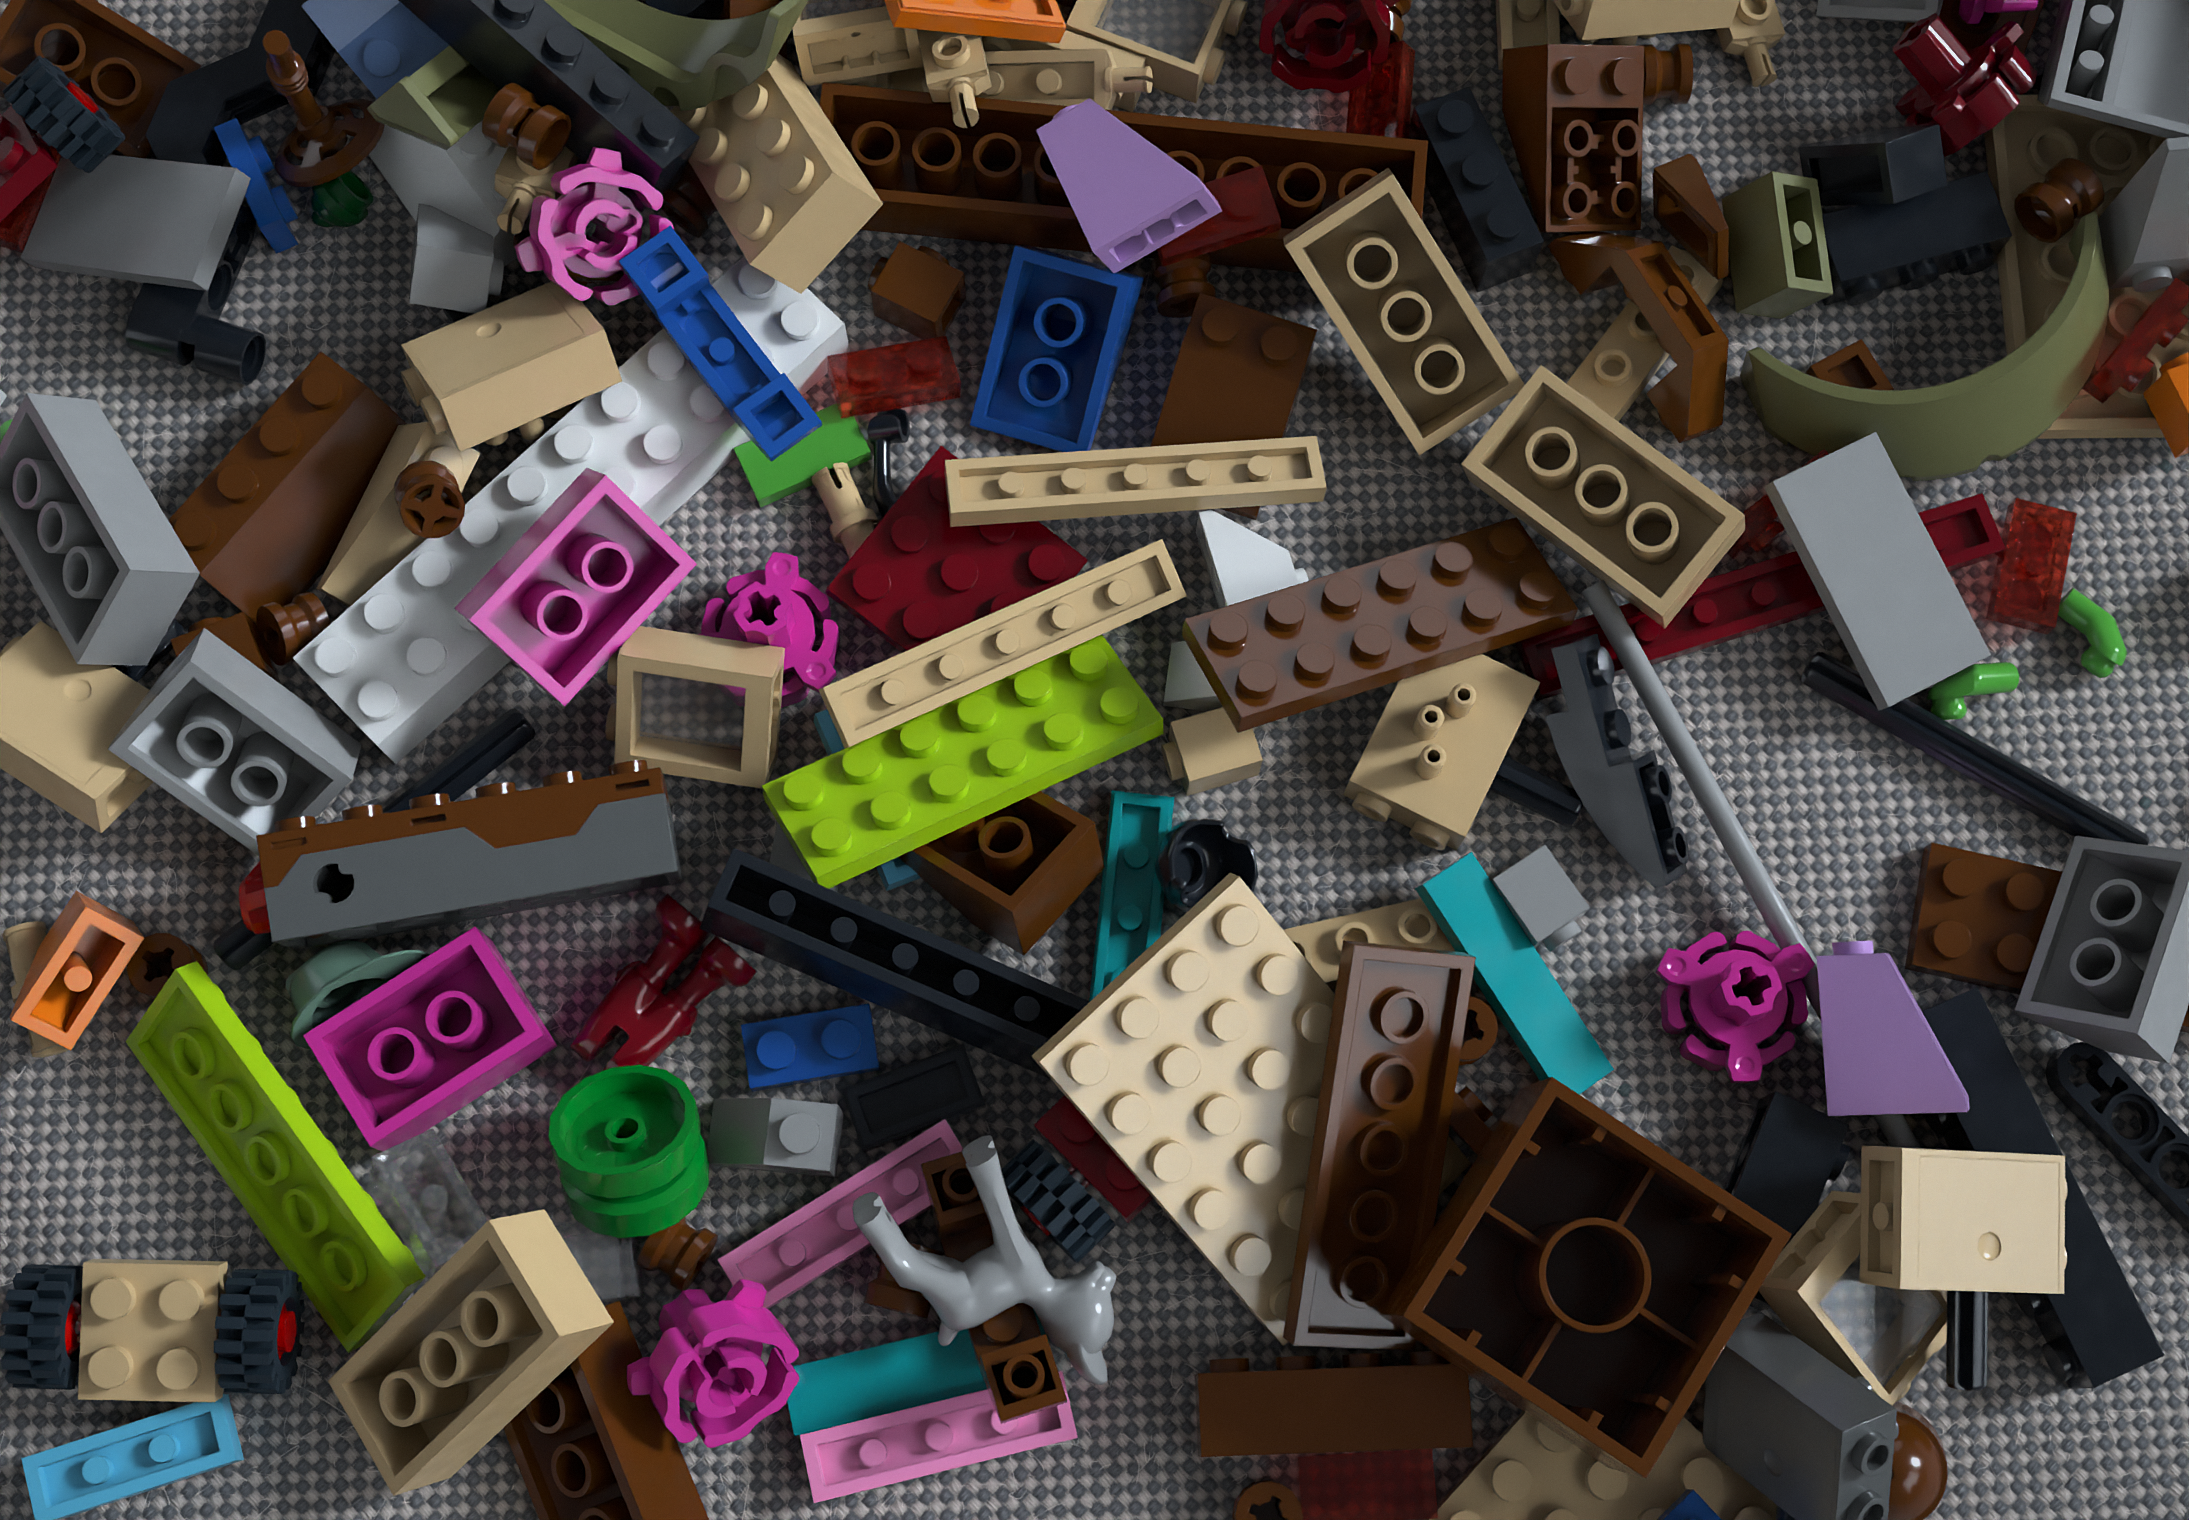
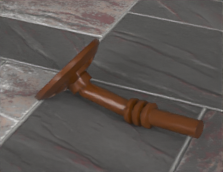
M279 30L267 32L263 38V47L268 57L266 72L274 89L280 94L285 95L298 118L296 127L285 138L277 152L275 169L285 183L294 187H312L334 180L353 169L371 153L383 134L385 124L375 121L367 111V108L373 102L366 99H348L329 106H318L307 86L309 79L304 61L298 53L293 51L287 35ZM349 108L361 110L363 118H356ZM342 116L344 119L336 120L335 117ZM347 135L353 136L354 138L346 145ZM306 140L308 143L307 148L300 147V144ZM292 152L298 160L302 161V164L294 165L289 163L288 154Z

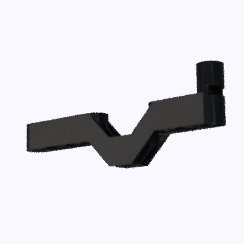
M269 0L248 48L168 83L145 134L157 160L223 166L227 156L214 127L235 118L242 125L289 104L285 95L280 94L274 89L266 72L268 57L263 47V38L269 31L279 30L287 35L293 51L298 53L304 61L309 79L307 86L313 97L316 96L336 50L302 8V5L308 0ZM241 205L208 291L143 283L126 326V342L130 349L183 366L190 364L194 360L196 368L202 372L246 386L252 384L261 371L265 359L266 340L264 335L260 332L219 320L254 238L256 220L249 207Z

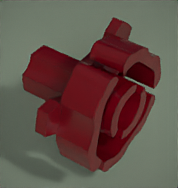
M1265 0L1262 9L1259 48L1265 54H1272V74L1291 87L1299 90L1313 88L1326 89L1333 93L1346 92L1369 82L1371 78V62L1379 64L1387 59L1391 33L1389 8L1400 0ZM1280 18L1286 44L1304 54V58L1307 60L1294 58L1281 44L1275 45L1276 33L1274 27ZM1371 22L1376 33L1372 41L1371 55L1368 51H1364L1354 60L1344 63L1349 60L1353 50L1362 44L1370 29Z
M1936 13L1925 19H1920L1905 31L1899 41L1892 47V51L1920 83L1908 90L1895 106L1901 115L1910 114L1906 119L1905 126L1939 124L1944 157L1954 154L1976 137L1995 127L2020 103V99L2004 80L2008 79L2020 95L2026 93L2035 84L2037 71L2013 44L2024 33L2021 27L2014 21H2008L1994 32L1982 46L1968 52Z

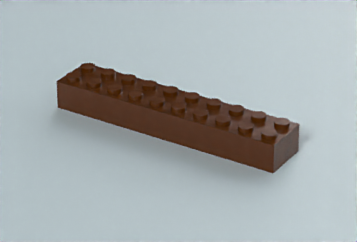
M822 83L819 106L883 203L860 230L1010 245H1030L1033 247L1093 253L1036 132L1037 129L1052 121L1056 113L1068 106L975 97L979 120L971 127L967 112L964 110L967 128H961L953 122L951 102H933L929 92ZM1106 110L1196 175L1215 197L1222 209V212L1149 253L1144 258H1155L1164 252L1174 249L1199 248L1209 254L1211 264L1302 273L1286 249L1283 237L1387 168L1391 170L1422 219L1428 141Z

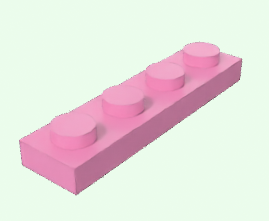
M946 1119L719 1258L718 1261L733 1286L739 1279L761 1283L767 1291L763 1307L770 1309L871 1246L854 1221L852 1208L857 1198L870 1192L877 1193L881 1197L887 1211L892 1215L900 1228L931 1208L921 1164L961 1152L963 1147Z
M1063 1371L1058 1373L1065 1391L1067 1403L1002 1424L986 1389L800 1435L813 1502L817 1503L1078 1438Z

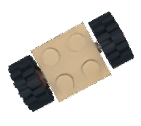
M91 1259L83 1262V1266L25 1265L21 1268L22 1273H16L12 1280L15 1290L8 1289L5 1298L9 1309L8 1312H2L0 1323L5 1324V1334L0 1336V1349H5V1354L0 1359L2 1369L7 1370L5 1379L8 1383L13 1384V1388L72 1390L78 1385V1400L216 1402L223 1397V1388L226 1393L284 1394L285 1390H289L292 1385L291 1376H296L298 1370L296 1357H301L303 1346L299 1343L300 1333L304 1334L305 1322H301V1314L305 1311L304 1299H300L303 1291L302 1283L298 1282L299 1275L297 1272H293V1270L235 1269L232 1272V1278H227L228 1261Z

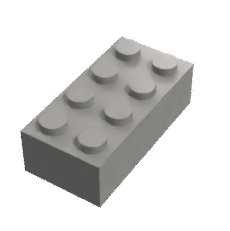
M26 393L0 443V528L77 664L147 666L188 593L192 590L200 572L97 401Z

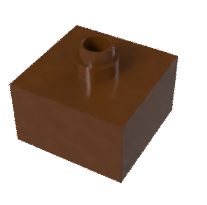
M1550 1077L1519 1089L1379 1315L1606 1467L1646 1479L1792 1234L1555 1078Z

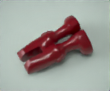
M668 893L658 902L655 908L656 918L662 927V934L658 945L646 962L635 961L617 971L615 984L593 1010L570 1045V1048L584 1061L590 1062L615 1039V1036L621 1030H624L629 1035V1039L620 1046L603 1071L612 1067L649 1066L678 1037L682 1038L690 1035L691 1028L698 1017L696 1006L703 999L725 985L742 987L748 984L757 973V970L718 936H715L702 951L699 961L686 978L675 989L672 988L664 994L661 990L667 983L666 980L711 935V933L699 929L702 922Z

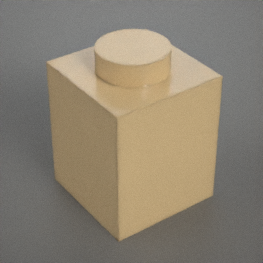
M1223 707L1170 722L1169 743L1161 745L1162 755L1171 781L1181 779L1186 796L1259 775L1263 759L1253 728L1238 733Z

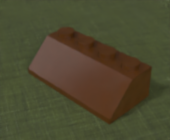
M320 351L169 518V523L200 572L198 579L240 612H244L255 624H257L256 615L260 606L272 602L278 603L281 606L291 604L292 599L296 595L305 593L326 570L398 425H405L407 423L368 386Z
M620 1301L605 1305L604 1307L614 1323L503 1428L539 1520H709L676 1437L663 1423L651 1401L650 1394L632 1395L628 1388L627 1365L643 1357Z

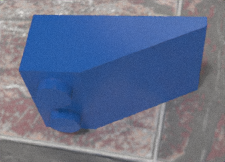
M1030 245L1014 246L970 426L1061 452L1090 451L1129 337L1144 277L1123 271H1118L1114 274L1108 267Z

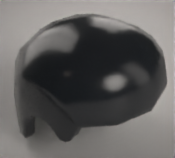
M1191 819L1180 822L1164 836L1155 863L1156 876L1167 899L1185 913L1229 873L1240 876L1249 889L1254 892L1259 875L1255 850L1248 840L1235 838L1225 831V823L1223 821Z

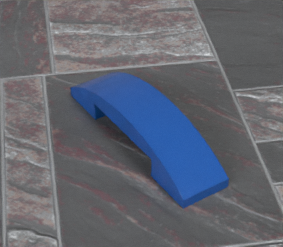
M671 225L619 260L620 266L692 368L739 427L771 462L822 426V421L785 373L780 374L710 284L708 273Z

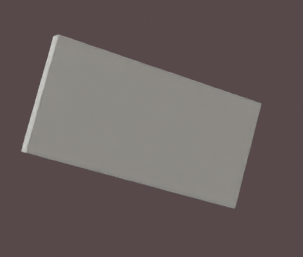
M109 155L91 173H86L83 169L80 170L74 166L69 159L66 160L61 156L20 259L39 269L208 291L251 178L233 167Z
M1876 432L1764 486L1878 711L1888 708L1991 655Z

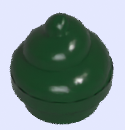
M350 170L334 180L312 186L313 195L310 202L314 212L311 219L315 225L326 228L333 226L345 228L360 224L368 216L367 208L373 203V195L361 178Z

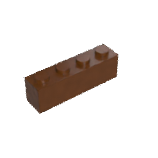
M1434 1351L1409 1352V1366L1383 1367L1382 1353L1342 1355L1343 1368L1316 1369V1356L1276 1357V1371H1250L1249 1358L1209 1360V1373L1195 1374L1198 1457L1473 1447L1469 1376L1466 1372L1450 1364L1448 1360Z

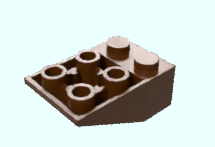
M1544 44L1503 49L1502 112L1540 232L1641 230L1644 46Z

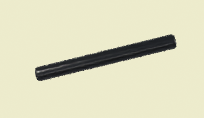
M1817 652L1811 657L1803 670L1801 681L1806 686L2074 837L2082 836L2148 845L2149 838L2146 833L1908 699L1878 711L1859 672L1828 654Z
M515 708L508 710L383 808V813L409 810V800L424 795L445 793L449 794L450 801H455L534 739L536 735L534 728L520 711ZM350 878L343 880L339 884L336 894L353 880ZM242 919L217 938L213 943V948L228 967L233 970H240L274 942H272L271 932L255 934L246 928Z

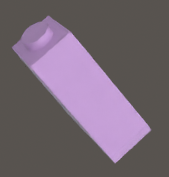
M1090 98L1079 105L1063 108L1055 114L1052 121L1036 130L1093 253L1114 274L1222 212L1218 201L1196 175Z
M1850 941L1832 943L1833 955L1817 956L1828 1116L1968 1112L1970 1109L1969 1096L1889 953H1874L1873 941Z

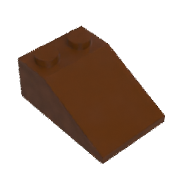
M10 0L0 16V96L6 99L2 92L3 89L37 56L46 58L53 66L59 67L68 78L71 77L79 85L80 89L86 94L88 93L95 100V103L108 113L109 118L119 126L120 131L125 135V140L112 152L117 156L147 158L152 148L145 134L168 83L198 70L202 66L96 0Z
M1200 293L1179 351L1150 447L1284 438L1311 359L1317 329ZM1261 506L1221 509L1256 520Z
M1041 791L898 857L973 925L1023 956L1105 868L1095 822Z

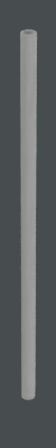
M1600 581L1588 587L1582 592L1586 602L1779 948L1782 950L1785 947L1801 943L1814 961V967L1801 980L1806 989V996L1821 1021L1816 958L1605 581ZM1903 1114L1873 1115L1890 1147L1921 1148Z

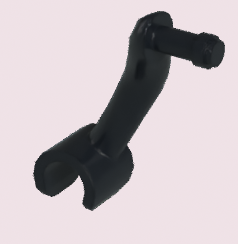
M901 408L881 410L877 416L870 420L867 428L868 438L874 447L873 497L882 519L898 500L891 483L890 446L892 443L907 442L910 435L909 416Z

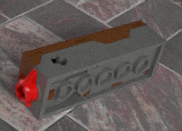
M633 760L610 765L607 767L609 776L582 780L580 771H568L542 777L543 787L519 791L516 790L514 782H504L478 787L475 789L477 798L463 801H450L449 794L445 793L415 797L409 800V810L383 813L382 805L349 808L342 811L343 821L327 824H316L314 816L279 820L274 822L275 832L256 835L260 861L239 885V903L242 918L246 928L255 934L271 932L272 942L298 951L331 945L336 942L355 941L683 883L666 781L660 767L648 769L646 760ZM350 878L354 881V888L350 896L341 901L336 898L337 888L343 880Z

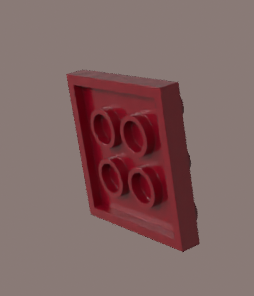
M943 446L939 447L830 583L825 592L902 653L1072 579L1078 575L1088 559L1039 521L950 527L944 475L945 460L958 458Z

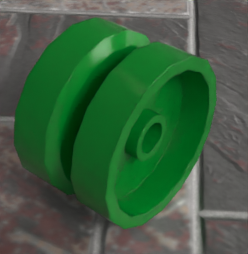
M644 1065L612 1067L581 1080L561 1097L550 1115L548 1138L554 1160L560 1170L559 1178L564 1197L574 1219L592 1232L616 1238L649 1236L677 1224L698 1206L709 1185V1160L705 1142L700 1135L701 1123L696 1101L684 1081L667 1070Z

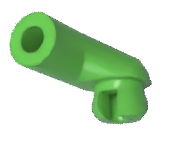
M2074 588L2070 589L2053 612L2087 637L2091 646L2082 654L2081 664L2095 676L2105 678L2112 673L2116 665H2123L2127 655L2116 620Z
M2010 662L1973 664L1931 686L1927 695V699L1932 701L1931 713L1943 720L1962 719L1967 713L1964 697L2012 692L2019 683V673L2015 665Z

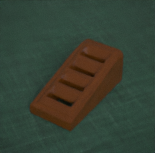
M1687 154L1655 167L1654 173H1652L1654 218L1713 277L1719 280L1728 276L1729 227L1697 159L1692 154Z

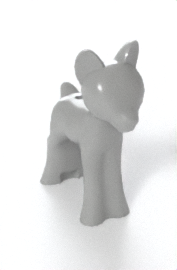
M992 1136L980 1137L967 1144L962 1150V1154L967 1162L965 1165L972 1176L989 1219L994 1241L993 1245L977 1252L963 1263L950 1257L916 1250L908 1243L877 1193L870 1192L864 1194L854 1201L852 1210L855 1223L876 1250L899 1286L919 1291L934 1307L942 1321L938 1334L940 1345H949L959 1330L974 1328L1017 1303H1025L1034 1309L1049 1340L1066 1353L1074 1369L1086 1381L1097 1385H1103L1108 1381L1107 1368L1101 1349H1103L1112 1335L1115 1317L1110 1292L1114 1287L1117 1275L1111 1268L1104 1266L1099 1261H1093L1080 1273L1064 1279L1053 1278L1049 1274L1038 1250L1026 1237L1015 1217Z

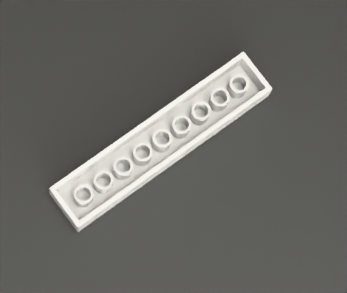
M745 256L712 284L780 374L785 373L802 396L850 353L845 323L808 288L800 294L751 266ZM664 328L618 368L622 382L585 397L465 504L464 517L460 525L453 532L440 538H427L293 657L304 671L395 764L402 760L511 661L454 608L586 468L605 474L647 516L660 526L736 457L735 447L751 441L702 381Z

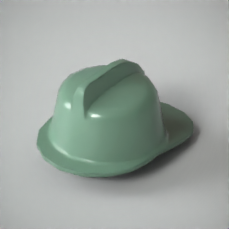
M352 940L336 942L323 948L289 975L286 981V990L298 1013L291 1026L290 1036L298 1047L311 1049L303 1037L304 1034L430 954L421 950H402L381 956L366 943Z

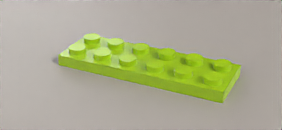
M1101 634L871 738L762 785L766 804L812 881L830 889L1163 735V717Z
M197 961L176 968L125 1042L288 1270L297 1272L299 1275L298 1282L302 1283L303 1291L346 1351L350 1353L364 1345L387 1322L425 1279L426 1275L416 1263L410 1249L402 1244L378 1211L373 1198L362 1189L341 1160L333 1143L325 1138L301 1105L296 1092L285 1083L266 1057L258 1040L248 1032L229 1006L221 989L211 981Z

